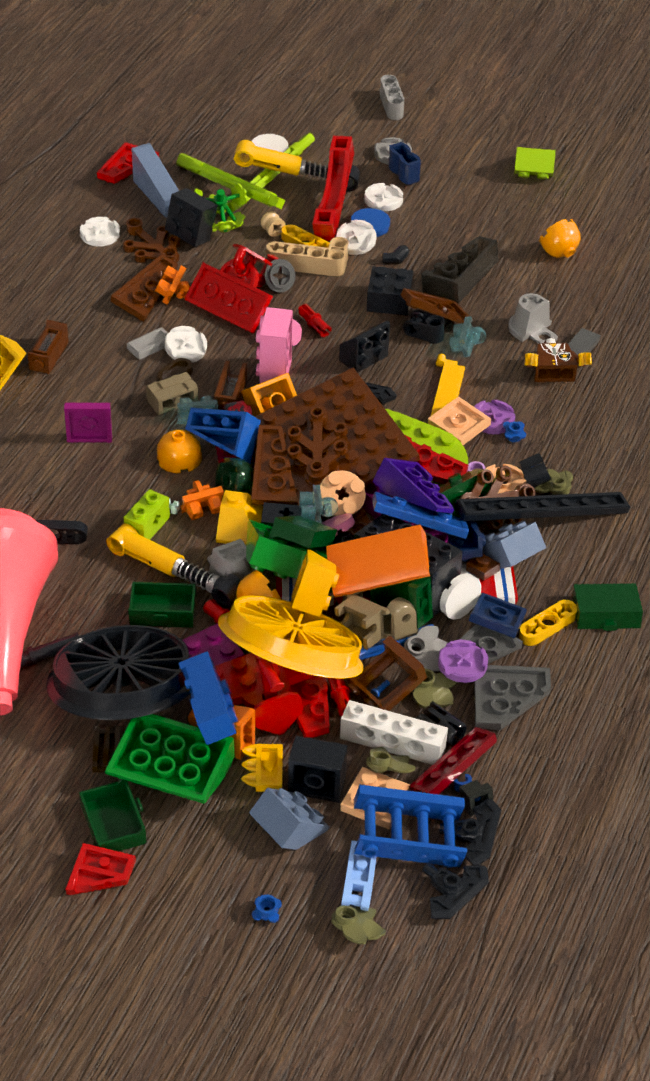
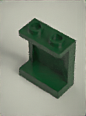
M430 576L370 590L371 602L381 606H388L397 597L409 600L416 611L417 629L433 618Z

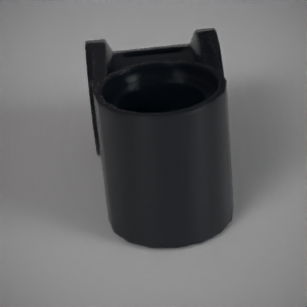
M415 310L412 312L410 320L403 324V331L410 337L436 344L444 340L445 321L441 316Z

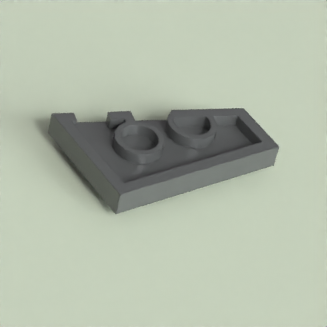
M475 624L460 638L461 640L475 642L476 646L480 649L481 647L485 649L488 655V664L521 649L523 641L516 637L512 638L478 624Z

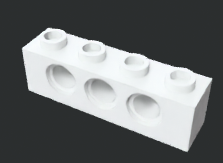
M349 700L341 717L340 739L371 748L383 747L389 753L399 756L408 755L410 759L431 765L443 756L446 749L448 728L351 700Z

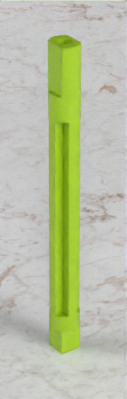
M311 133L304 135L283 153L296 156L301 155L315 141L314 136ZM265 168L250 183L264 188L280 172ZM232 200L228 202V207L232 212L242 207L232 202Z
M184 153L178 156L176 164L179 167L229 189L234 187L235 184L240 183L242 188L246 189L247 197L267 206H275L282 209L285 200L277 197L275 193Z

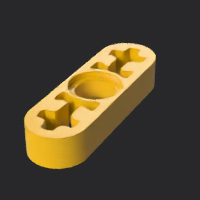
M285 225L281 230V239L285 243L329 248L330 243L296 225Z
M561 600L527 620L520 626L519 639L527 646L539 644L575 621L577 615L576 604L570 600ZM551 620L555 624L548 626L543 624L542 621Z

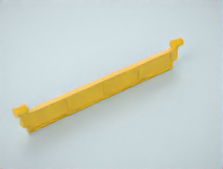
M438 354L436 359V365L438 367L443 366L431 416L458 397L465 371V366L457 365L458 361L446 359L444 354Z

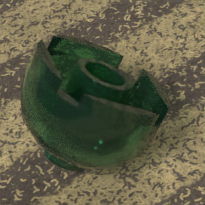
M234 457L223 458L225 460L224 463H219L216 470V487L222 486L224 492L228 490L252 495L254 477L252 465L244 459Z

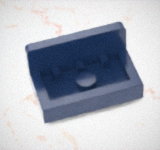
M466 521L469 528L466 539L446 533L448 535V543L463 551L462 561L483 557V547L486 546V539L484 533L479 531L477 522Z

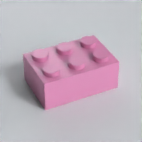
M267 307L265 316L260 318L261 330L258 329L256 334V343L260 344L256 351V360L260 361L256 367V376L260 377L259 384L290 371L292 362L293 310Z

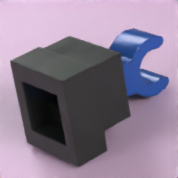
M465 774V782H459L457 779L454 780V789L460 792V798H464L465 809L470 816L474 815L472 809L486 799L493 800V788L488 783L481 785L477 780L472 781V777L469 774Z

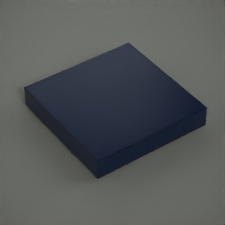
M481 593L468 621L515 638L527 609L486 593Z

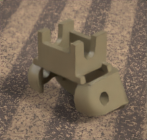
M362 591L345 595V601L335 607V615L338 617L346 612L344 620L340 623L353 631L363 641V648L366 650L370 649L382 638L386 639L388 636L397 641L417 635L418 633L415 608L409 600L402 597L393 599L387 607L362 598Z

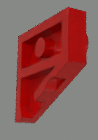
M83 843L66 886V894L75 895L127 885L136 862L135 855Z

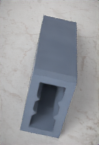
M150 143L132 148L133 181L162 215L167 217L171 194L179 190Z

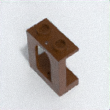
M388 636L383 641L385 651L367 665L360 675L347 678L349 683L347 686L355 697L359 695L364 699L365 705L390 711L427 678L423 664L396 640ZM396 662L410 676L385 698L378 700L367 690V687Z

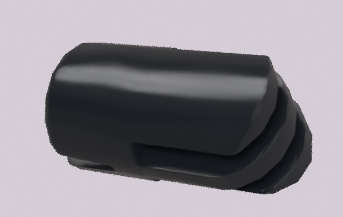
M434 701L416 718L447 727V743L450 745L458 743L454 735L462 739L467 730L464 722Z

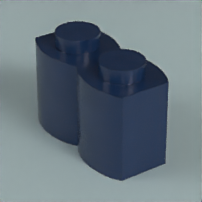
M403 142L389 145V169L397 174L400 181L404 184L410 185L419 182L421 166L419 156L411 152L410 147Z

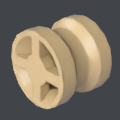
M271 211L261 218L260 225L271 237H277L281 234L285 222L279 218L277 213Z

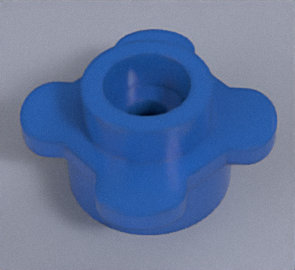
M520 421L504 422L505 438L511 442H518L526 437L523 429L524 423Z
M262 895L255 899L256 908L252 912L254 920H269L271 923L279 920L278 909L282 907V902L272 895Z

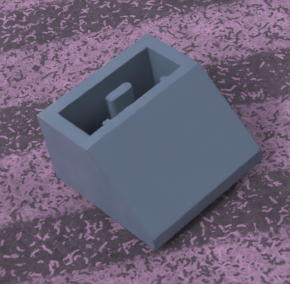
M521 521L514 525L511 523L502 526L497 534L490 533L485 535L486 546L483 547V554L500 563V569L512 567L544 550L546 545L536 522L526 524L525 521Z
M267 788L249 812L281 848L297 850L330 828L323 821L324 816L318 810L311 808L306 803L307 798L298 791L288 792L282 788L279 790Z

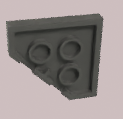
M488 665L483 677L474 681L475 727L487 730H502L550 694V668Z

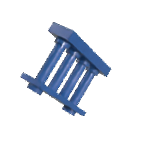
M359 785L354 797V809L365 811V835L359 836L354 848V854L364 855L369 858L381 857L444 865L445 867H460L467 854V848L455 846L454 821L459 820L465 808L464 798ZM375 811L391 814V838L376 837ZM402 815L417 817L418 842L402 840ZM428 818L443 820L444 845L429 843Z

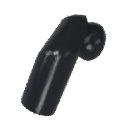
M400 245L393 253H383V263H402L409 255V248L406 245Z

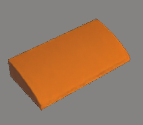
M421 525L326 546L327 560L336 565V573L339 574L336 587L332 588L334 597L430 576L427 538Z

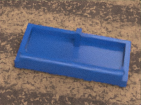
M374 492L372 503L375 512L464 539L467 538L469 528L467 522L463 521L460 517H455L451 513L436 512L409 503L407 500L397 496L389 497Z

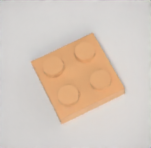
M458 396L430 416L428 424L453 434L464 445L491 425V418Z
M362 767L343 799L340 811L365 820V811L354 809V797L359 785L410 791V784ZM375 811L376 825L390 829L391 814Z

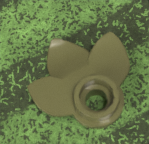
M547 469L552 480L534 488L535 492L538 493L551 492L552 495L569 494L572 487L573 474L567 470L558 473L553 469Z
M425 669L427 678L413 692L416 703L422 708L430 706L432 701L441 707L451 706L453 704V695L449 688L456 685L457 682L448 679L442 673L435 674L432 670Z
M383 747L370 750V756L366 760V765L376 773H384L387 770L398 773H410L416 768L409 764L408 755H390Z
M343 905L339 906L332 914V924L342 931L345 938L353 943L366 944L367 939L376 940L386 934V930L372 920L376 914V910L369 907L368 911H363L357 906L353 908Z

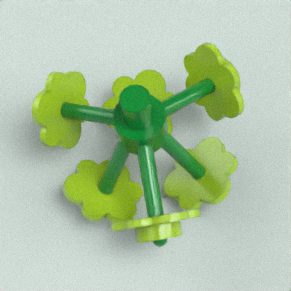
M240 183L231 187L232 194L230 196H226L225 191L219 189L216 195L211 194L209 198H206L218 205L216 214H220L222 220L218 224L214 223L212 232H216V230L222 233L239 228L244 223L245 215L241 212H236L233 215L228 207L229 200H232L238 206L247 203L246 189L242 188ZM194 189L195 193L203 197L202 190ZM226 212H227L228 215H229V217L227 218V221H226V218H225V213H226Z

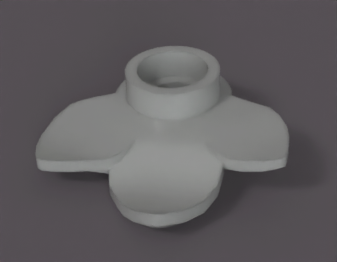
M425 626L418 631L416 636L406 640L404 648L423 664L424 669L439 672V651L446 647L447 642L437 638L438 626ZM417 646L420 648V651H414L412 647Z

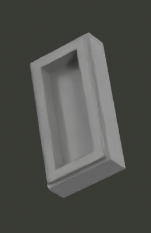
M162 327L128 342L127 350L137 359H143L164 349V341L168 332Z

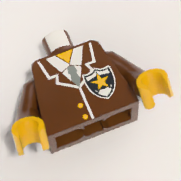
M549 338L544 343L538 344L537 351L525 354L524 365L528 369L535 367L534 382H575L577 368L592 365V358L590 352H583L577 355L574 351H571L567 343H556L555 339Z

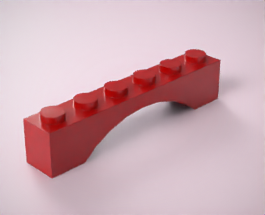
M351 136L332 137L325 190L321 203L315 210L312 223L314 235L326 241H331L337 234L354 158L353 138Z

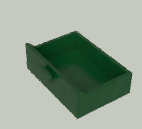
M476 468L462 476L460 473L448 477L449 482L439 486V493L445 495L454 508L453 513H451L453 516L461 518L455 507L457 499L462 494L471 492L477 480L478 472L486 469ZM492 482L484 485L479 497L487 494Z
M302 516L275 517L269 539L284 538L308 548L333 545L337 529Z
M132 582L130 606L128 609L129 625L193 628L196 584Z
M636 583L574 584L572 599L577 606L576 618L578 629L616 631L620 628H641L643 609Z
M120 779L115 783L79 792L80 805L95 846L119 852L146 844V829L139 813L143 811V807L139 797L133 798L127 780Z

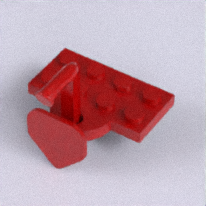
M233 244L232 247L237 250L234 259L226 262L220 270L203 262L184 300L254 334L260 323L261 316L264 315L266 308L273 298L272 295L258 288L265 284L266 280L263 274L265 273L266 266L272 267V260H276L278 257L267 254V259L242 245ZM257 261L264 264L260 274L254 266Z
M253 653L215 666L220 679H226L234 705L243 703L246 707L254 709L255 727L277 735L284 734L303 711L301 696L299 693L291 691V685L314 677L311 674L280 666Z

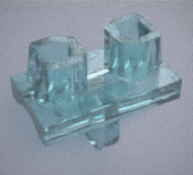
M471 316L465 317L463 324L454 325L453 333L455 337H451L449 342L452 352L462 351L464 357H470L473 345L481 344L486 339L485 330L479 326L472 327Z
M203 396L198 402H192L189 398H181L179 403H177L178 424H187L190 408L218 410L217 400H213L211 396Z
M313 485L312 492H300L299 507L301 508L302 517L322 524L321 515L329 517L338 511V503L334 498L321 497L320 485Z

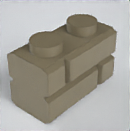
M187 372L173 375L170 378L153 382L146 386L147 401L158 416L198 402L197 384L193 379L191 380Z

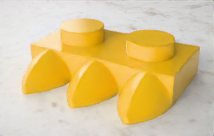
M252 744L243 748L242 752L252 759L244 761L242 767L252 773L244 775L241 780L251 787H256V792H264L267 788L278 790L282 788L283 744Z

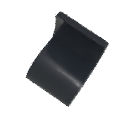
M540 453L519 462L527 483L534 488L552 480Z

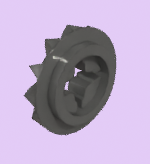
M272 260V267L266 266L265 273L263 274L266 280L265 284L270 287V290L285 292L295 282V270L287 260ZM280 270V274L286 275V277L280 278L278 281V278L273 276V274L278 273Z

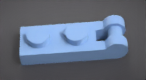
M351 841L341 906L352 905L360 907V910L368 911L377 857L369 858L364 855L354 854L357 841ZM352 891L362 892V896L354 895Z

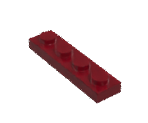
M475 727L409 785L410 791L437 795L441 793L497 742L495 733Z

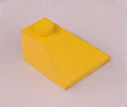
M0 335V390L26 355V352L16 341Z
M225 490L220 506L216 543L227 544L242 539L246 545L248 521L250 519L261 523L263 506L251 505V495L248 493Z

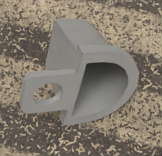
M529 293L522 295L519 298L515 314L509 320V332L521 342L531 338L538 344L544 343L545 340L540 339V335H548L556 341L558 339L555 333L547 329L552 322L549 319V301L538 294Z
M242 539L213 548L212 555L208 556L210 574L214 573L224 577L228 574H233L242 580L246 575L255 570L250 567L251 564L246 559V545Z

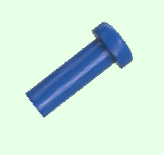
M385 680L377 688H373L370 693L378 698L380 693L390 685V682Z

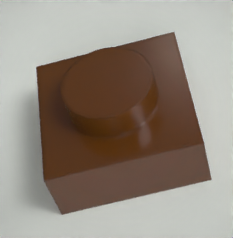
M483 554V557H476L467 562L466 571L485 581L500 571V563Z

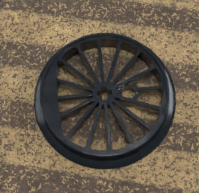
M140 625L102 628L83 634L60 649L54 659L53 669L47 678L46 689L50 699L58 707L78 716L101 720L143 717L172 707L190 694V689H187L184 681L186 679L180 669L179 662L192 658V656L189 654L186 644L178 636L163 629ZM116 650H121V655H119L116 652ZM137 681H141L151 687L142 689ZM112 683L116 686L115 693H104ZM98 685L92 692L89 691V689ZM131 685L134 690L121 693L123 686Z

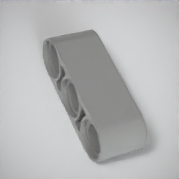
M384 75L381 77L380 98L386 115L389 119L400 120L404 116V96L397 78L393 75Z

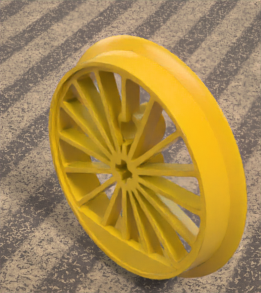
M242 596L234 601L230 612L221 615L218 619L220 629L229 639L247 651L280 666L327 678H352L363 672V664L359 658L362 643L353 631L322 613L318 617L293 609L292 602L265 596Z

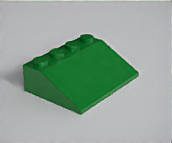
M250 519L248 521L246 559L251 564L250 567L255 570L264 572L267 569L273 571V574L279 578L287 579V576L297 580L307 549L327 559V552L323 547L308 548L284 538L269 539L272 530L271 526Z
M154 714L132 718L105 770V774L205 804L225 778L235 757L234 738L226 737L207 745L199 727Z

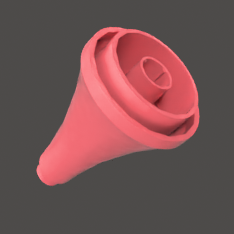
M0 508V716L12 712V702L18 697L19 673L24 641L38 597L49 574L58 562L57 539L53 532L25 513Z

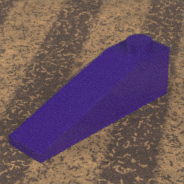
M391 458L383 459L372 481L380 488L379 491L382 494L397 496L407 500V502L436 512L453 513L454 511L446 496L439 493L440 487L438 484H432V475L418 462Z

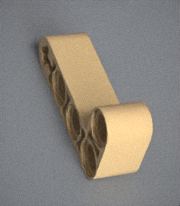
M335 237L331 239L329 248L285 242H270L266 246V259L267 254L277 256L278 259L287 260L291 263L295 272L341 276L345 272L348 261V240L344 237Z

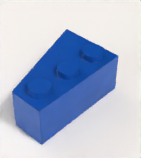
M190 408L185 429L251 464L261 420L248 412Z
M208 651L179 662L180 669L186 679L184 681L187 689H190L192 697L190 702L195 719L206 744L209 745L236 734L234 723L238 722V719L233 709L234 703L230 696V688L226 679H220Z

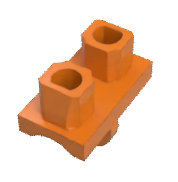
M167 266L161 277L163 279L160 280L155 289L156 292L165 296L162 301L164 304L168 305L174 293L179 299L185 298L190 285L187 281L180 280L187 268L180 266L179 270Z
M196 480L193 481V488L186 490L187 495L182 496V505H180L182 513L187 512L191 520H196L203 516L202 507L209 506L211 514L220 512L224 490L222 486L210 489L209 484L202 486L200 481Z

